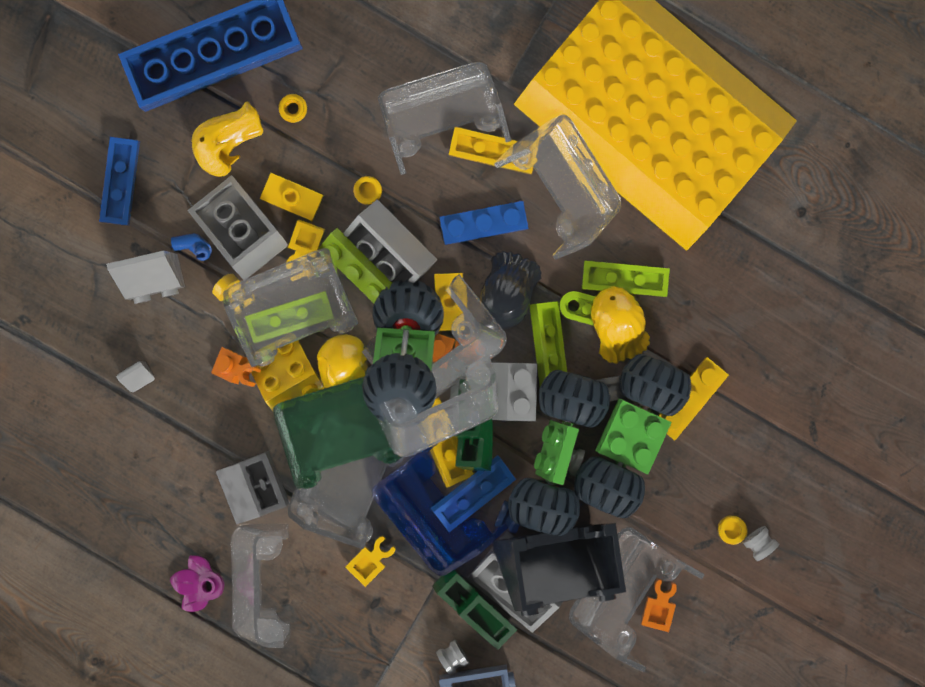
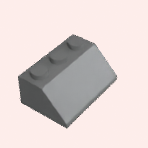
M378 199L361 212L343 233L392 283L399 280L405 282L406 279H409L408 281L414 284L437 261Z
M506 532L500 539L511 538L514 536H512L509 532ZM493 547L467 578L469 582L532 633L560 608L563 603L544 605L543 608L538 609L539 614L521 616V612L514 610Z

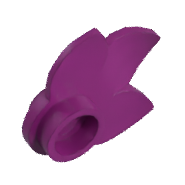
M197 555L189 556L188 569L178 571L170 578L172 587L179 594L184 595L182 609L189 612L204 609L209 600L218 598L224 590L223 578L218 573L212 571L208 560ZM207 581H209L212 584L211 591L207 589Z

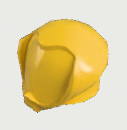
M348 334L334 336L322 345L317 354L318 369L323 388L320 390L330 399L338 392L348 390L364 380L365 371L368 367L366 362L367 353L364 350L363 342L358 337Z

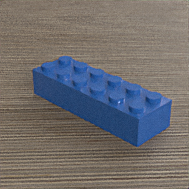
M253 0L120 53L118 56L138 106L146 112L302 50L303 47L284 0Z

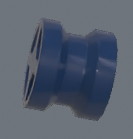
M504 500L494 526L497 528L505 527L510 533L515 535L520 525L511 519L508 508L509 502Z

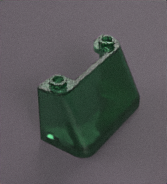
M364 377L283 401L274 406L273 413L293 482L298 489H308L316 486L317 482L322 478L321 471L374 455L379 461L391 464L407 456L399 423L393 425L387 423L386 420L381 421L367 407L362 389Z

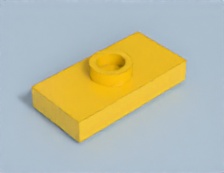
M270 173L260 199L313 222L324 195Z
M463 273L434 274L435 292L441 300L444 311L443 323L439 331L465 330Z

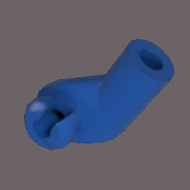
M193 233L171 237L173 251L189 249L200 261L207 260L212 253L210 244L199 234Z

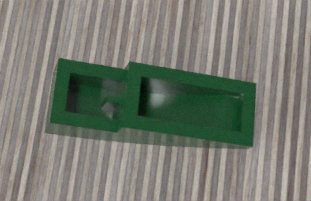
M460 379L453 436L458 437L455 466L464 470L491 471L493 426L491 398L487 380Z
M453 566L432 585L435 592L497 650L517 631V628Z

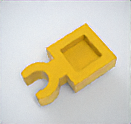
M302 220L297 221L288 248L296 251L288 258L286 268L290 269L293 261L299 260L302 263L300 273L304 274L309 267L307 255L316 256L325 232L324 228Z
M384 535L377 538L372 551L365 546L345 566L365 587L385 568L386 565L381 559L388 558L395 552V546H392L388 551H383L380 548V543L386 538Z

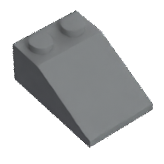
M232 175L187 210L244 281L288 246L287 242Z
M160 251L106 264L123 297L127 300L133 299L134 304L150 301V295L161 293L162 297L179 294L178 289L185 287L178 254Z
M451 361L450 418H455L459 381L460 379L488 381L492 420L536 421L537 363Z

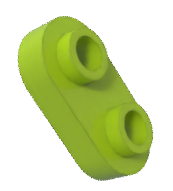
M577 291L566 293L559 303L562 315L567 319L594 326L591 318V307L595 296ZM571 300H575L579 304L576 311H571L568 308V303Z

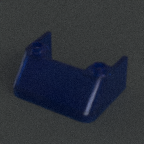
M436 437L372 488V495L377 504L435 574L445 576L481 554L509 527L504 523L490 532L483 521L470 518L448 532L431 510V507L445 497L430 479L436 472L434 459L427 452L440 442Z

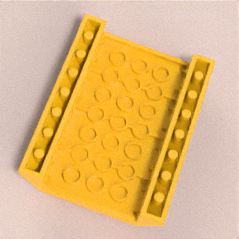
M599 0L514 103V106L686 251L711 226L797 122L795 118L655 0Z

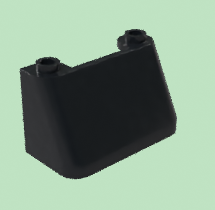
M616 523L576 526L562 536L540 532L492 541L494 554L515 611L521 612V616L539 614L538 609L548 604L585 597H599L600 602L616 599V594L626 592Z

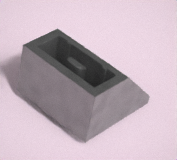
M270 451L216 471L236 524L261 517L290 504Z

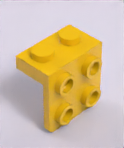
M293 333L284 336L248 357L247 363L261 368L260 373L252 371L251 374L264 401L277 417L292 411L295 406L307 399L316 397L321 392L320 389L323 388L320 376L313 369L298 338Z

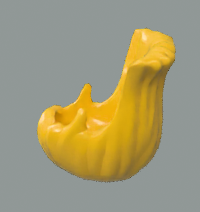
M245 102L241 109L208 119L195 129L191 139L192 150L203 170L213 176H226L231 171V165L240 158V155L230 156L233 149L242 142L263 134L260 116L256 108L250 102Z
M611 286L601 291L594 298L591 307L592 322L600 339L599 354L609 363L618 364L619 361H625L626 358L632 359L635 355L647 351V346L650 345V336L645 331L646 321L644 312L634 296L617 286Z

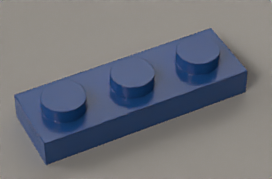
M110 137L99 222L130 225L140 141Z
M523 201L440 217L445 245L529 229Z
M497 455L492 459L491 471H477L431 507V510L448 532H450L514 482L516 478Z

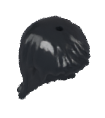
M503 251L502 253H496V256L492 257L491 272L485 280L479 298L481 319L487 327L494 330L509 329L517 326L524 320L531 302L533 289L538 281L542 279L540 266L535 260L531 261L528 258H523L519 253L513 254L511 251L508 253Z

